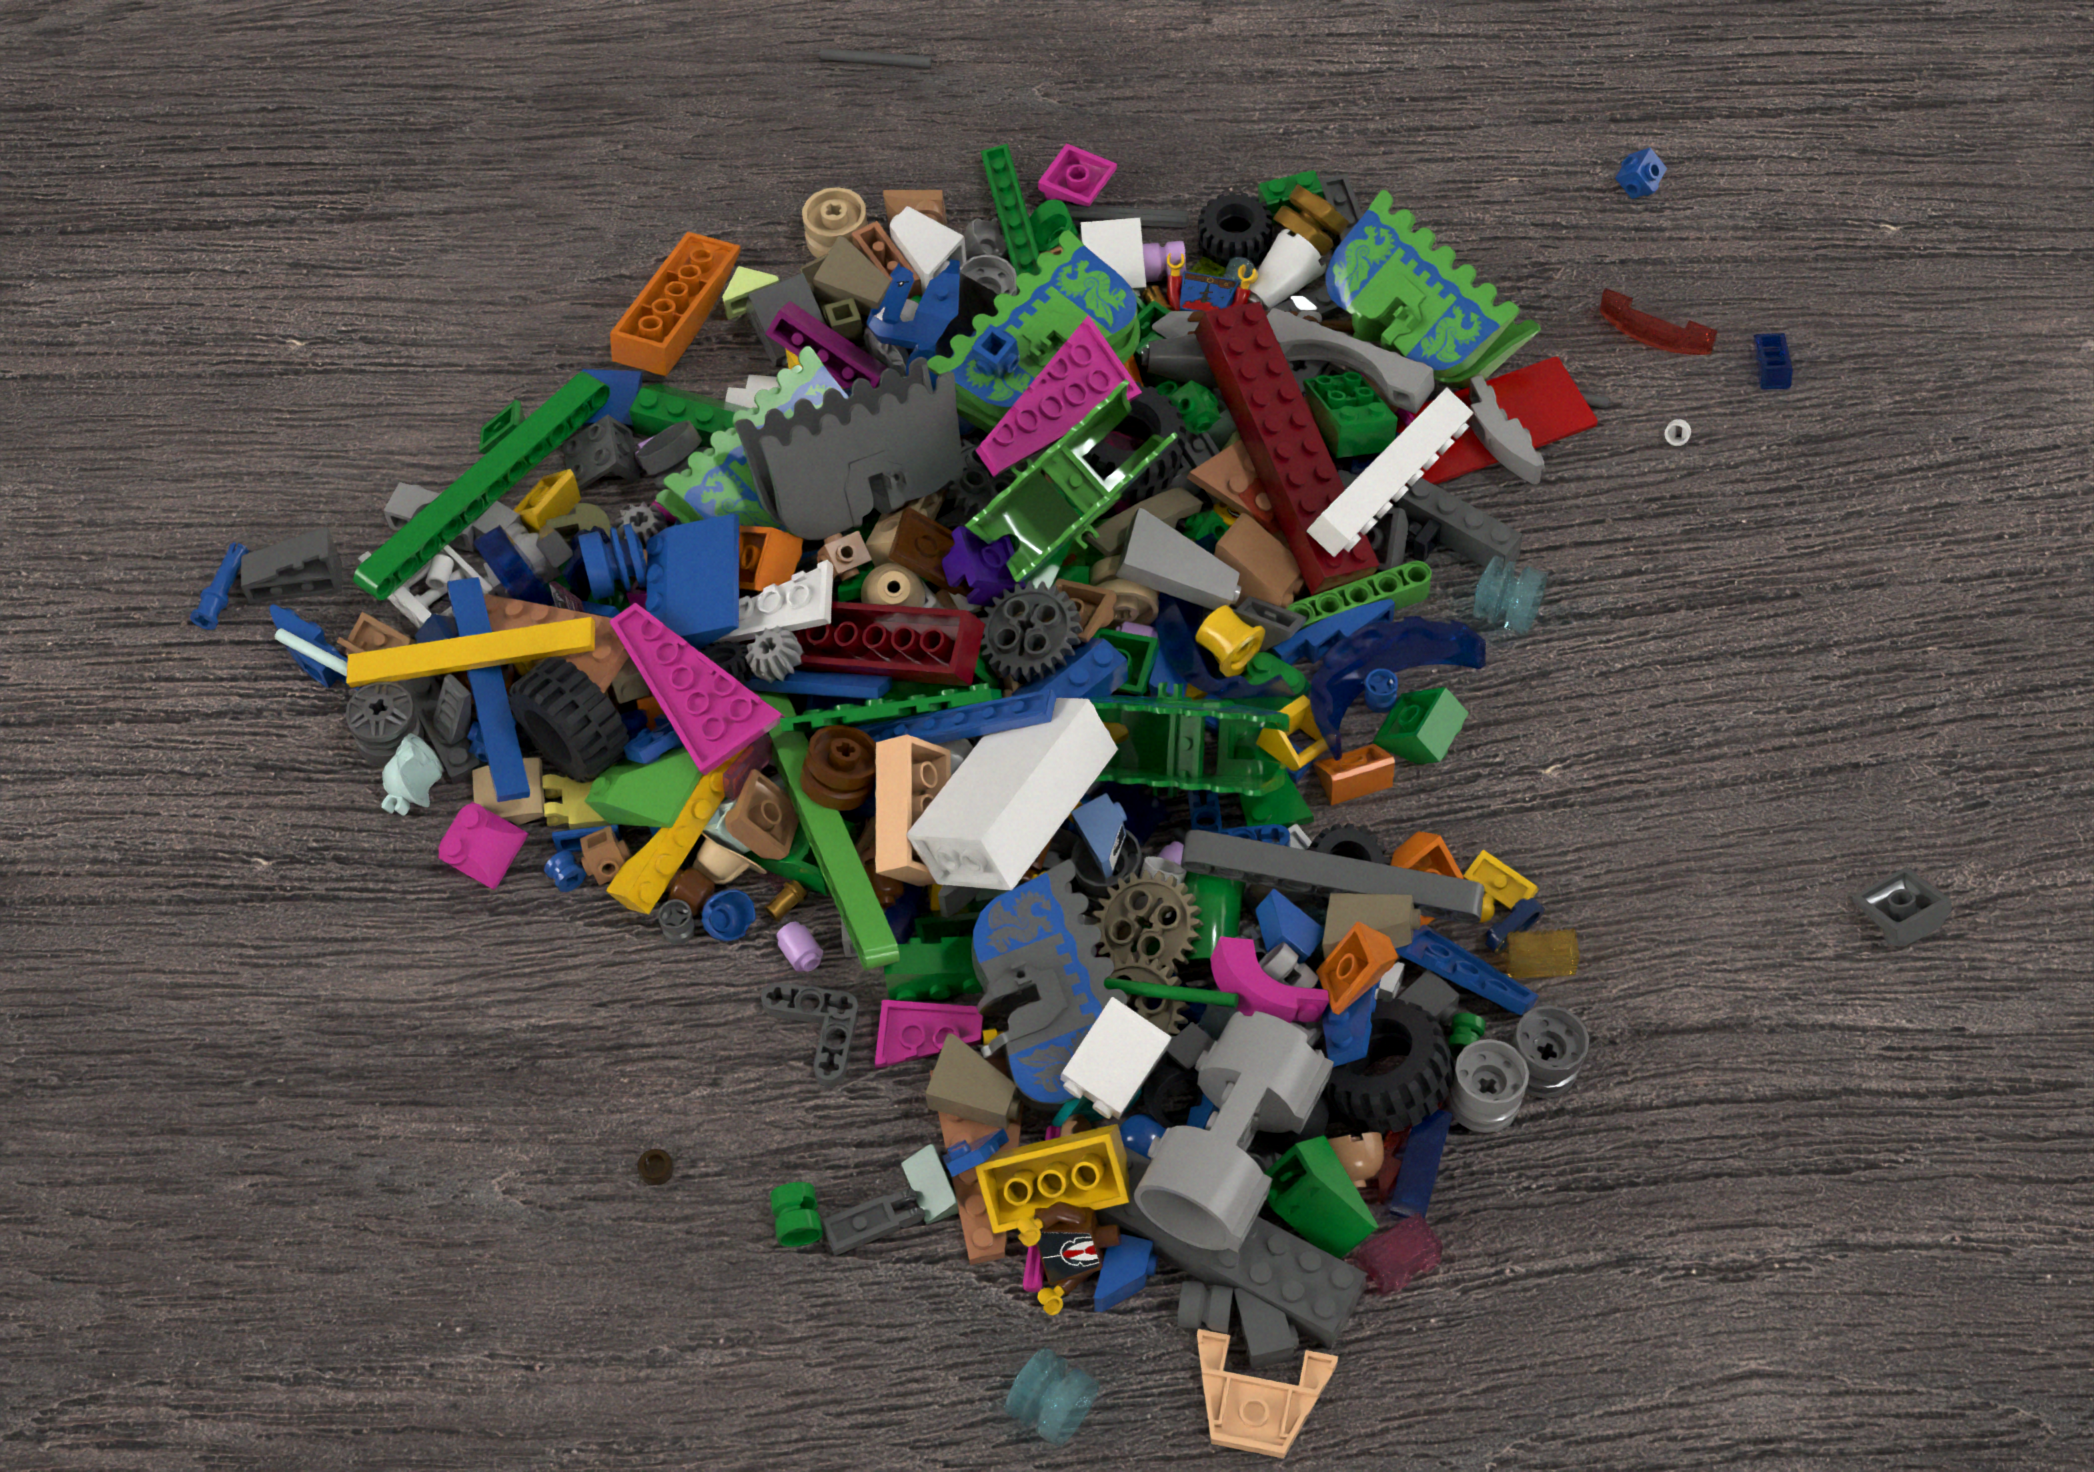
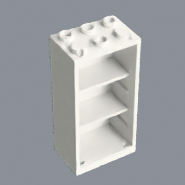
M1056 698L1051 722L985 734L906 836L937 884L1012 891L1118 748L1089 699Z

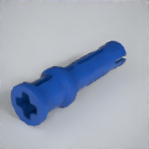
M235 542L229 545V549L210 587H206L201 592V601L197 609H194L190 614L191 621L200 628L213 630L217 627V618L221 610L226 608L229 603L227 594L241 568V556L249 553V550L244 545L238 543L236 550Z

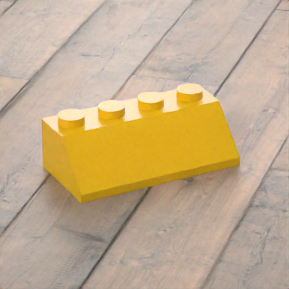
M1118 1124L999 1151L992 1154L985 1162L975 1166L993 1233L1016 1229L1018 1220L1024 1217L1030 1218L1033 1221L1035 1209L1048 1208L1059 1201L1078 1207H1090L1094 1210L1130 1202L1127 1155Z

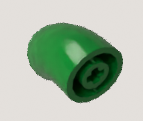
M1186 870L1183 882L1188 887L1186 894L1192 893L1197 898L1191 906H1198L1202 910L1194 918L1201 920L1204 926L1194 929V932L1202 937V940L1191 942V945L1197 952L1190 953L1186 951L1184 956L1187 958L1188 964L1211 963L1210 958L1220 936L1231 938L1239 936L1241 905L1246 882L1208 876Z

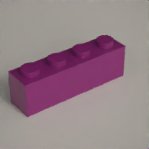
M791 301L778 311L765 335L796 356L800 354L803 348L810 346L835 381L851 393L852 384L858 378H864L869 381L872 388L879 387L881 374L888 368Z

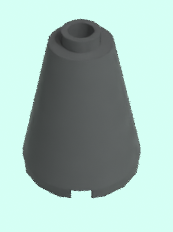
M1195 334L1149 341L1147 348L1142 347L1141 366H1146L1147 373L1185 384L1192 380L1208 388L1210 391H1219L1217 382Z

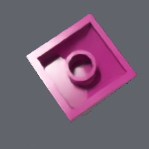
M1066 143L1038 181V190L1044 192L1046 200L1057 199L1063 203L1069 201L1089 207L1117 169V164Z
M472 801L459 811L441 840L438 858L495 890L529 833Z

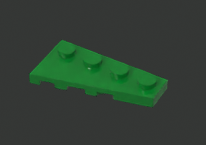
M1236 726L1238 743L1235 747L1234 758L1280 762L1256 744L1261 733L1259 727ZM1288 773L1286 782L1281 788L1263 796H1251L1238 792L1247 827L1280 824L1288 829L1294 824L1300 826L1314 822L1313 814Z

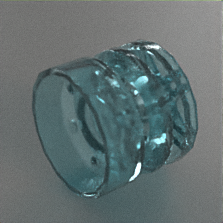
M1495 555L1482 573L1474 597L1473 619L1482 621L1489 610L1488 624L1494 625L1503 613L1506 614L1505 630L1526 636L1538 612L1548 574L1545 571L1526 566L1519 578L1515 577V561L1510 560L1502 572L1504 559Z
M1043 1347L1034 1354L1016 1377L1007 1396L1004 1410L1006 1414L1013 1418L1019 1416L1020 1423L1025 1426H1029L1039 1417L1036 1434L1054 1446L1060 1447L1070 1439L1085 1419L1094 1403L1100 1384L1099 1380L1080 1368H1074L1065 1376L1068 1360L1064 1357L1056 1358L1055 1351L1048 1347Z

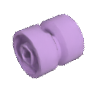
M1184 241L1166 242L1164 247H1161L1159 243L1143 244L1146 282L1161 281L1163 276L1168 277V275H1171V269L1167 264L1169 253H1171L1170 263L1172 265L1180 264L1181 253L1183 254L1185 265L1180 270V275L1183 276V272L1186 271Z

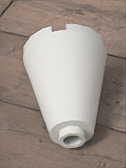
M1284 229L1278 234L1257 271V281L1249 286L1251 293L1248 303L1260 301L1263 310H1269L1326 271V264L1321 267L1318 260L1322 256L1313 245L1298 233L1294 237L1288 235L1289 229Z

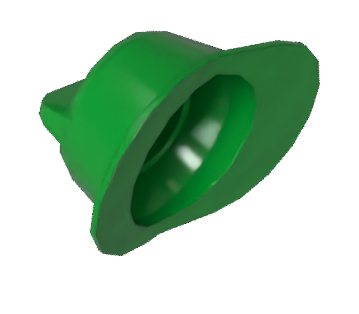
M1047 200L1040 204L1029 218L1039 252L1049 251L1059 246V237L1064 231L1069 230L1078 238V231L1072 222L1071 215L1061 200Z

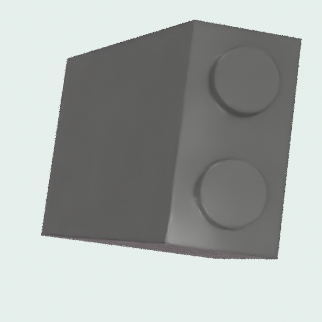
M804 273L748 294L746 315L774 367L782 364L784 367H788L785 347L765 335L778 311L784 305L791 301L826 325Z

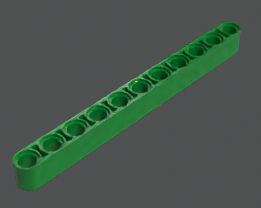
M585 371L578 373L361 563L354 573L353 582L355 585L378 600L388 598L484 513L496 500L502 497L601 409L609 399L610 387Z

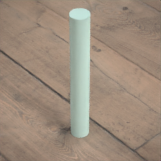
M282 628L277 630L275 634L276 640L347 677V662Z

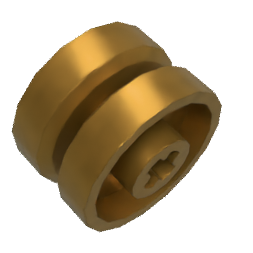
M1297 184L1289 195V199L1301 212L1298 214L1287 206H1281L1273 220L1284 229H1289L1292 235L1295 236L1298 233L1325 257L1332 248L1333 241L1321 230L1324 227L1335 235H1341L1348 226L1349 221L1322 197L1315 193L1312 194Z

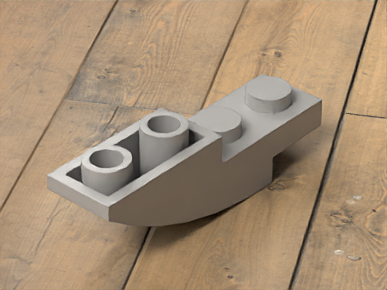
M1482 375L1470 378L1468 397L1472 403L1470 410L1474 413L1469 418V425L1475 435L1496 460L1508 470L1533 485L1540 483L1541 471L1544 469V460L1541 453L1534 450L1529 430L1527 428L1523 429L1518 418L1508 420L1505 410L1503 408L1499 409L1496 403L1493 387L1491 385L1487 386Z

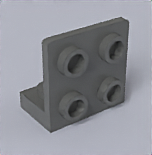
M606 415L563 444L566 469H571L574 473L579 491L610 471L631 483L641 477L638 461L635 457L636 450L632 429L609 415Z

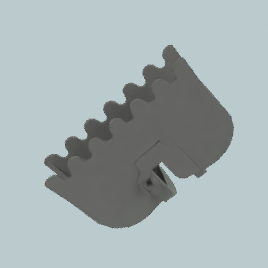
M923 357L911 361L909 374L906 378H901L898 371L887 368L882 372L880 385L877 388H872L870 382L866 379L858 378L852 384V394L849 398H844L839 390L830 388L825 391L823 405L820 408L816 409L811 401L801 398L796 401L794 415L790 419H786L782 411L774 408L767 411L765 424L761 429H757L749 419H740L734 424L745 451L756 492L763 509L774 521L786 526L791 533L808 540H820L840 532L844 535L853 533L855 529L862 526V517L869 514L873 507L878 512L887 514L904 506L905 501L925 497L937 492L949 482L958 468L962 449L956 408L954 373L947 371L939 375L936 380V390L933 392L927 359Z

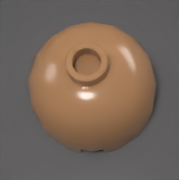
M1362 1133L1363 1140H1360V1137H1351V1135L1327 1140L1357 1190L1366 1188L1365 1181L1375 1177L1382 1168L1384 1146L1381 1133Z

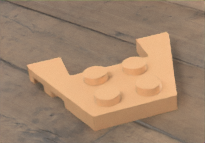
M1198 1329L1197 1344L1211 1444L1284 1458L1335 1371L1338 1356L1306 1350L1299 1385L1281 1383L1224 1371L1230 1335Z

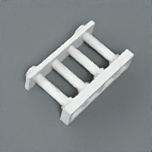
M446 545L436 554L446 555L454 561V572L451 573L449 581L479 577L483 596L486 594L495 595L496 592L492 588L489 578H482L449 545ZM368 551L358 558L360 564L371 556ZM432 559L388 597L418 629L431 616L428 606L448 592L447 588L445 590L431 588L421 596L418 594L413 596L409 592V588L428 575ZM450 606L440 615L454 618L452 607Z

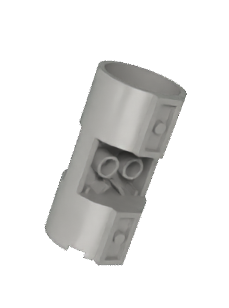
M1239 1011L1231 1016L1220 1038L1214 1042L1209 1052L1204 1050L1201 1053L1195 1067L1199 1071L1197 1085L1200 1086L1206 1097L1220 1111L1219 1113L1213 1111L1205 1130L1192 1126H1175L1172 1128L1168 1127L1162 1138L1156 1136L1147 1153V1156L1151 1158V1163L1134 1192V1199L1140 1210L1162 1230L1200 1248L1209 1250L1229 1248L1238 1253L1269 1194L1272 1178L1263 1174L1258 1164L1246 1153L1258 1129L1272 1133H1283L1292 1130L1300 1134L1331 1075L1334 1062L1325 1058L1321 1050L1314 1051L1306 1043L1308 1036L1292 1024L1267 1013L1255 1011L1252 1016H1244Z

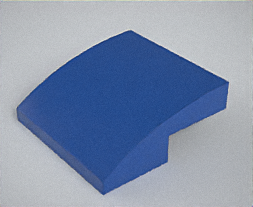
M583 369L582 372L585 371L610 387V396L606 404L581 426H591L606 415H609L628 428H633L629 409L642 387L643 373L641 371Z

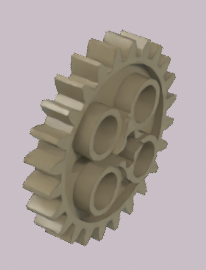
M1144 870L1142 879H1139L1135 873L1131 872L1130 883H1126L1119 878L1118 884L1120 889L1116 891L1108 887L1107 891L1111 898L1109 900L1099 898L1098 901L1105 908L1103 911H1094L1093 913L1101 919V923L1094 924L1101 931V939L1097 945H1105L1098 952L1099 955L1102 957L1110 956L1109 959L1113 963L1114 957L1117 956L1125 964L1128 954H1132L1136 958L1137 963L1142 954L1148 957L1150 964L1156 958L1162 962L1161 969L1168 966L1175 974L1178 973L1175 963L1180 961L1187 965L1189 962L1184 956L1186 951L1190 953L1197 952L1191 945V942L1202 940V937L1194 932V929L1204 926L1201 920L1194 918L1202 912L1198 906H1191L1197 898L1192 893L1186 894L1188 887L1184 883L1177 885V879L1173 875L1169 876L1165 881V875L1161 871H1157L1154 879L1148 870ZM1147 896L1148 903L1145 908L1135 910V903L1138 898ZM1163 899V903L1158 906V901ZM1176 911L1177 918L1175 922L1165 926L1164 917L1166 914ZM1145 922L1153 924L1151 929L1142 928ZM1125 926H1131L1130 936L1125 940H1119V931ZM1154 941H1160L1159 951L1155 955L1148 956V946ZM1137 946L1136 952H1132V948Z
M1128 954L1125 964L1117 956L1114 957V971L1108 977L1171 986H1180L1182 983L1181 979L1177 976L1170 978L1173 974V970L1170 967L1166 966L1161 969L1162 962L1156 958L1150 964L1148 957L1142 954L1138 963L1132 954ZM1126 994L1127 1003L1125 1006L1128 1008H1139L1137 1014L1171 1037L1173 1035L1177 1036L1181 1032L1177 1029L1178 1024H1188V1020L1180 1015L1181 1012L1190 1009V1006L1184 1002L1163 999L1162 1004L1157 1009L1150 1010L1149 1004L1153 997Z

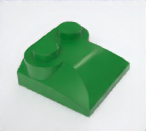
M1259 652L1247 662V669L1241 674L1222 700H1231L1234 704L1259 707L1278 712L1302 695L1308 697L1311 693L1312 685L1299 670L1270 653Z

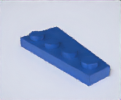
M1425 924L1419 930H1414L1412 944L1395 949L1397 954L1501 1005L1508 1012L1522 1015L1534 1006L1539 997L1538 994Z
M1318 978V989H1323L1321 982ZM1381 979L1339 1015L1333 1013L1328 1002L1322 1014L1328 1059L1334 1062L1333 1067L1366 1057L1372 1029L1370 1022L1371 1013L1375 1012L1377 1003L1374 997L1376 989L1380 987Z

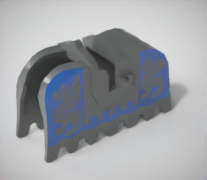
M1069 859L1040 876L1014 888L1012 891L995 897L980 912L972 938V965L976 978L985 993V996L977 1005L978 1013L982 1016H993L1014 1007L1016 1009L1011 1012L1008 1018V1031L998 1035L988 1045L982 1047L981 1052L984 1059L990 1057L994 1059L1004 1058L1007 1076L1017 1086L1018 1099H1021L1024 1105L1040 1113L1056 1114L1066 1102L1077 1098L1063 1088L1065 1082L1060 1080L1063 1070L1109 1000L1114 997L1124 1005L1127 1003V995L1124 991L1120 989L1109 990L1104 986V980L1111 976L1114 971V963L1107 957L1096 958L1097 949L1095 945L1101 939V931L1094 925L1083 926L1084 916L1082 913L1087 910L1088 899L1081 893L1071 894L1072 887L1070 881L1073 880L1076 872L1073 862ZM1021 991L1022 994L1016 995L1015 992ZM1149 1077L1146 1079L1142 1087L1146 1085Z

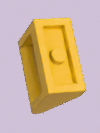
M1302 695L1278 711L1290 716L1289 732L1262 728L1256 742L1257 745L1281 763L1286 764L1289 769L1297 771L1332 747L1336 740L1315 704ZM1300 728L1315 739L1316 742L1297 754L1287 736Z

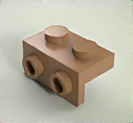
M362 612L348 639L339 637L336 642L346 647L343 653L348 655L416 644L417 641Z

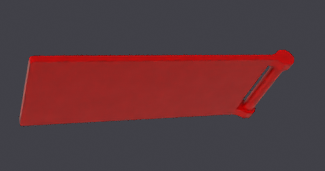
M1557 356L1485 381L1487 386L1491 385L1493 387L1496 403L1499 409L1503 408L1505 410L1508 420L1518 418L1523 429L1527 428L1529 430L1534 449L1594 428L1598 424L1596 416ZM1469 387L1453 393L1471 409L1472 403L1468 397ZM1434 400L1424 403L1416 414L1410 413L1416 419ZM1395 413V416L1398 418L1395 439L1407 428L1397 413ZM1469 425L1468 429L1457 440L1453 436L1451 437L1455 442L1443 455L1438 451L1436 452L1439 459L1427 471L1423 467L1421 468L1424 472L1421 478L1436 485L1499 461L1484 447ZM1370 454L1356 455L1364 470L1374 461Z

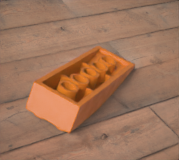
M687 231L610 332L612 361L667 376L707 319L741 251V246Z

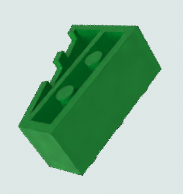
M941 937L940 943L921 944L920 938H910L909 944H897L900 960L883 966L889 1000L908 1002L926 999L942 1000L954 994H976L983 991L972 965L973 937Z

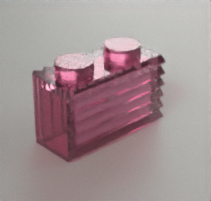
M1417 1212L1359 1249L1358 1261L1383 1294L1392 1289L1394 1292H1397L1410 1283L1412 1275L1421 1270L1423 1273H1427L1440 1263L1443 1244L1438 1239V1236L1434 1234V1231L1430 1229L1429 1224L1426 1223L1421 1214Z

